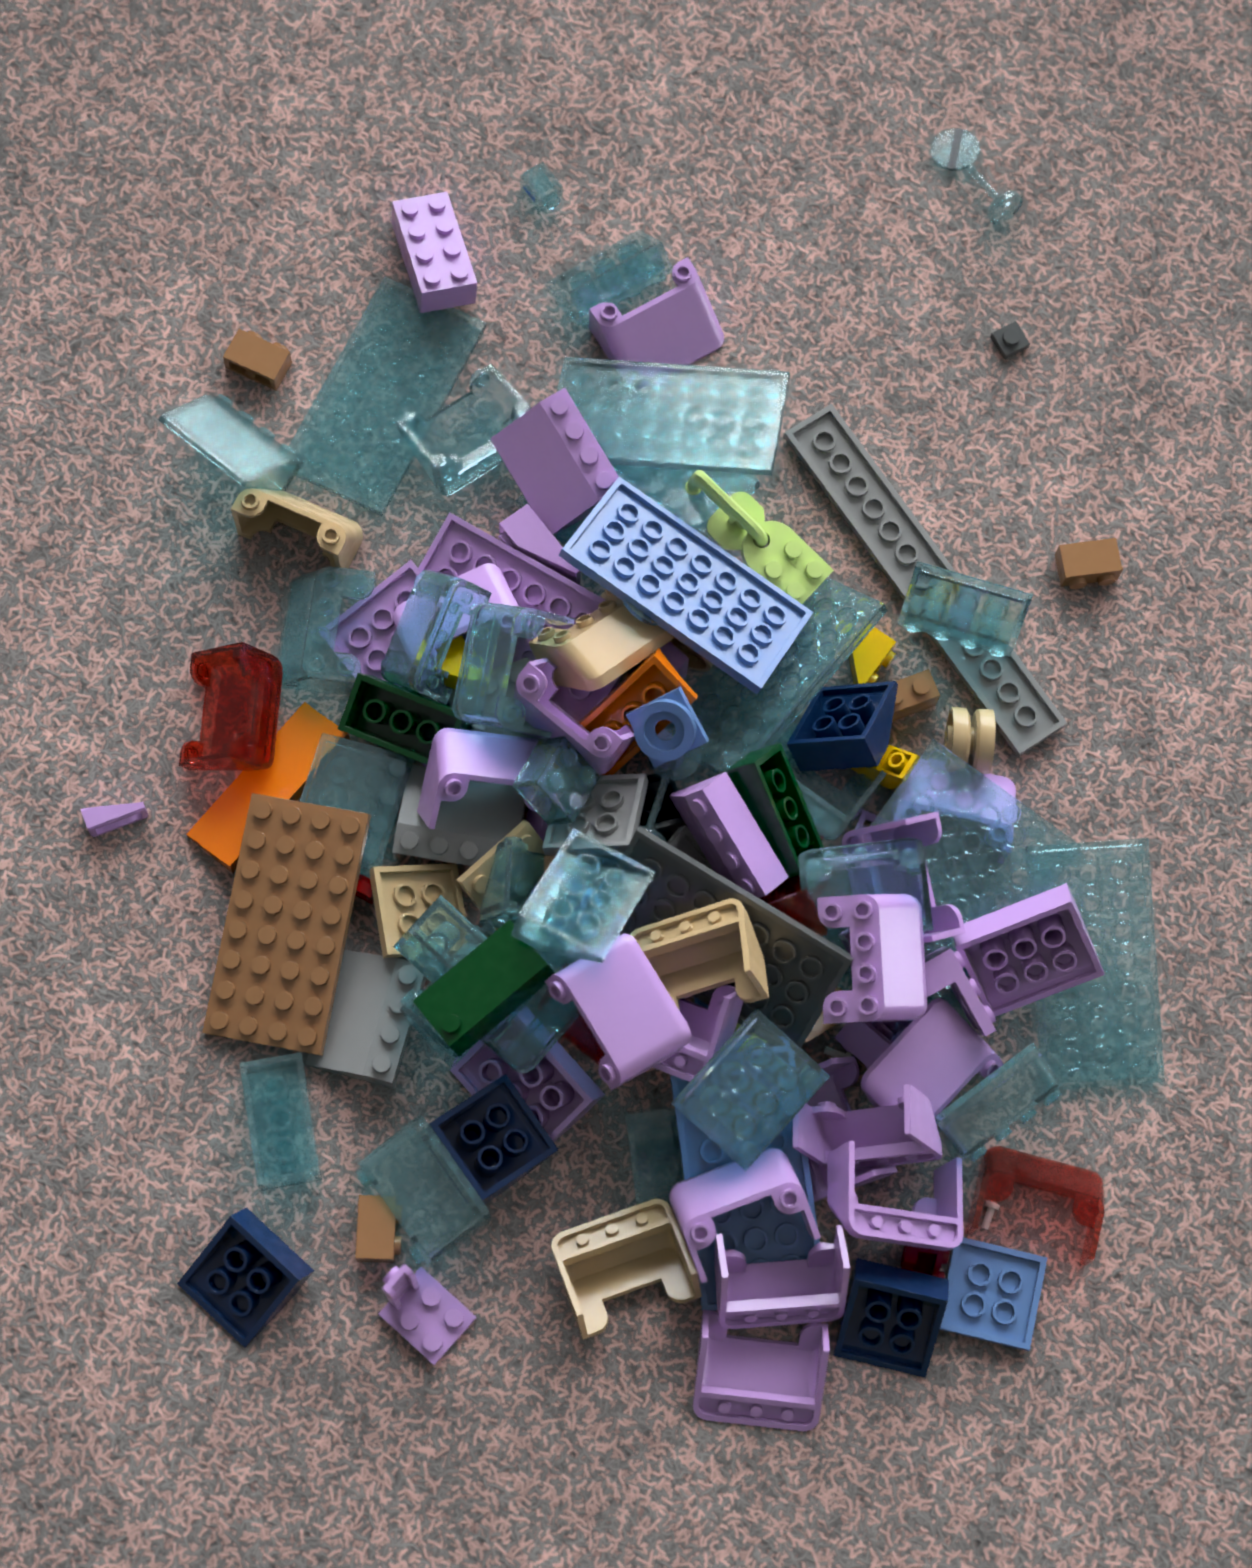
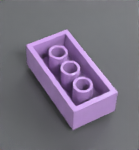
M442 192L392 201L391 222L420 313L475 303L477 280L448 193Z

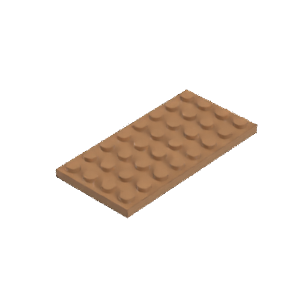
M252 793L202 1033L323 1056L371 819L370 814Z

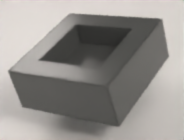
M1016 321L992 332L990 336L1004 360L1030 346L1028 339Z

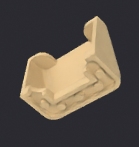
M267 486L245 489L240 492L231 507L237 533L250 540L257 532L266 531L271 533L277 521L317 538V544L323 550V556L327 557L330 561L329 573L342 580L363 540L362 528L355 521L276 487Z

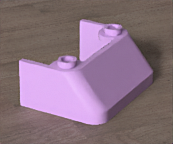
M455 728L439 730L432 740L417 809L418 814L427 827L435 829L441 801L454 802L460 800L467 792L469 780L525 787L523 799L528 807L526 821L531 824L544 842L554 801L551 755L549 748L544 742L534 738Z
M910 1084L904 1085V1096L898 1098V1105L844 1111L836 1107L834 1102H820L816 1107H811L799 1098L793 1099V1148L827 1169V1154L847 1141H855V1170L936 1161L942 1158V1143L930 1100Z
M847 1141L827 1154L828 1206L845 1230L855 1238L949 1251L960 1245L963 1240L962 1158L956 1157L935 1169L934 1198H921L915 1202L912 1211L858 1203V1197L855 1193V1141Z
M768 1148L678 1182L671 1188L669 1201L701 1283L707 1282V1278L697 1251L708 1247L715 1239L716 1229L712 1217L771 1195L776 1208L784 1214L801 1212L808 1234L815 1240L821 1238L803 1188L787 1155L780 1149Z
M836 1225L834 1243L821 1242L810 1249L808 1258L805 1260L746 1264V1258L743 1253L733 1249L725 1250L722 1234H716L714 1268L719 1324L723 1328L741 1329L830 1322L844 1315L850 1263L843 1225Z

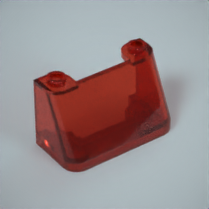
M244 642L191 653L190 674L196 684L205 688L200 741L192 740L183 744L180 751L179 766L193 771H259L270 768L274 761L283 668L279 659Z

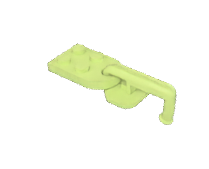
M702 470L694 472L686 482L685 489L688 494L697 495L702 490L719 507L707 521L706 528L709 536L724 550H741L742 561L745 565L801 604L834 571L790 527L778 521H765L763 507L748 493L735 492L729 496Z

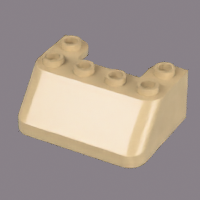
M604 588L601 598L605 599V601L598 605L597 610L591 614L579 617L575 621L576 624L569 629H554L552 626L543 628L537 633V637L528 643L536 660L547 658L557 666L553 672L555 685L584 691H595L618 678L675 637L651 620L650 625L645 624L641 613Z
M727 899L637 928L630 934L639 944L678 1009L679 999L735 982L736 993L743 1002L753 1003L769 998L764 956L748 913L743 904L737 899Z
M652 1199L562 1231L552 1240L553 1255L582 1339L600 1334L606 1329L608 1315L603 1302L662 1281L668 1297L677 1303H686L702 1297L698 1272L671 1206L665 1200Z

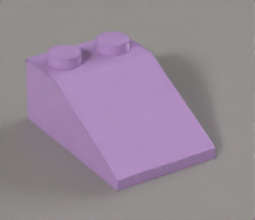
M528 504L499 523L498 538L500 541L580 585L581 571L558 556L563 547Z

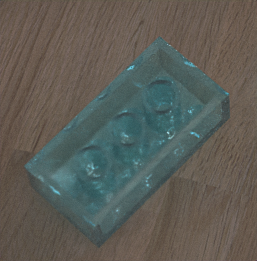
M302 1053L239 1063L256 1181L260 1191L323 1180Z

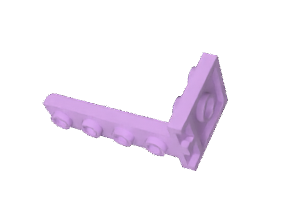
M405 1263L400 1269L394 1266L382 1280L385 1282L382 1289L389 1302L378 1315L433 1365L442 1358L477 1318L422 1267L414 1273Z

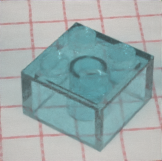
M562 736L539 739L512 786L548 825L568 824L575 822L600 776L567 738Z

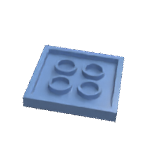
M963 1237L960 1245L951 1251L946 1279L949 1280L948 1303L940 1330L1029 1351L1047 1257Z

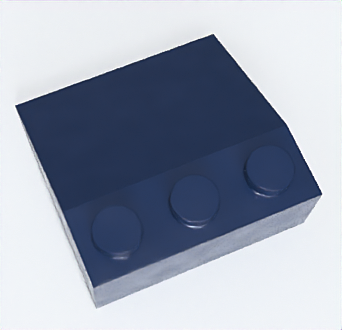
M887 681L819 687L787 743L799 770L820 771L878 766L889 745L898 688L897 682Z
M506 1074L429 1123L426 1130V1135L477 1209L506 1191L559 1150Z
M246 1207L227 1219L177 1284L246 1348L293 1298L314 1270Z
M856 1258L847 1291L845 1312L841 1318L833 1356L926 1378L948 1303L949 1280Z

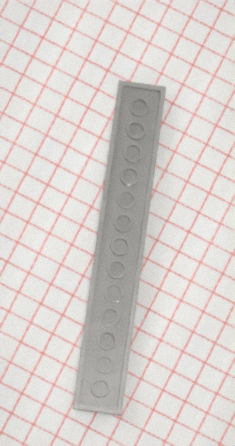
M833 404L828 405L784 433L786 441L982 709L994 710L996 728L1017 757L1067 725L1064 717Z

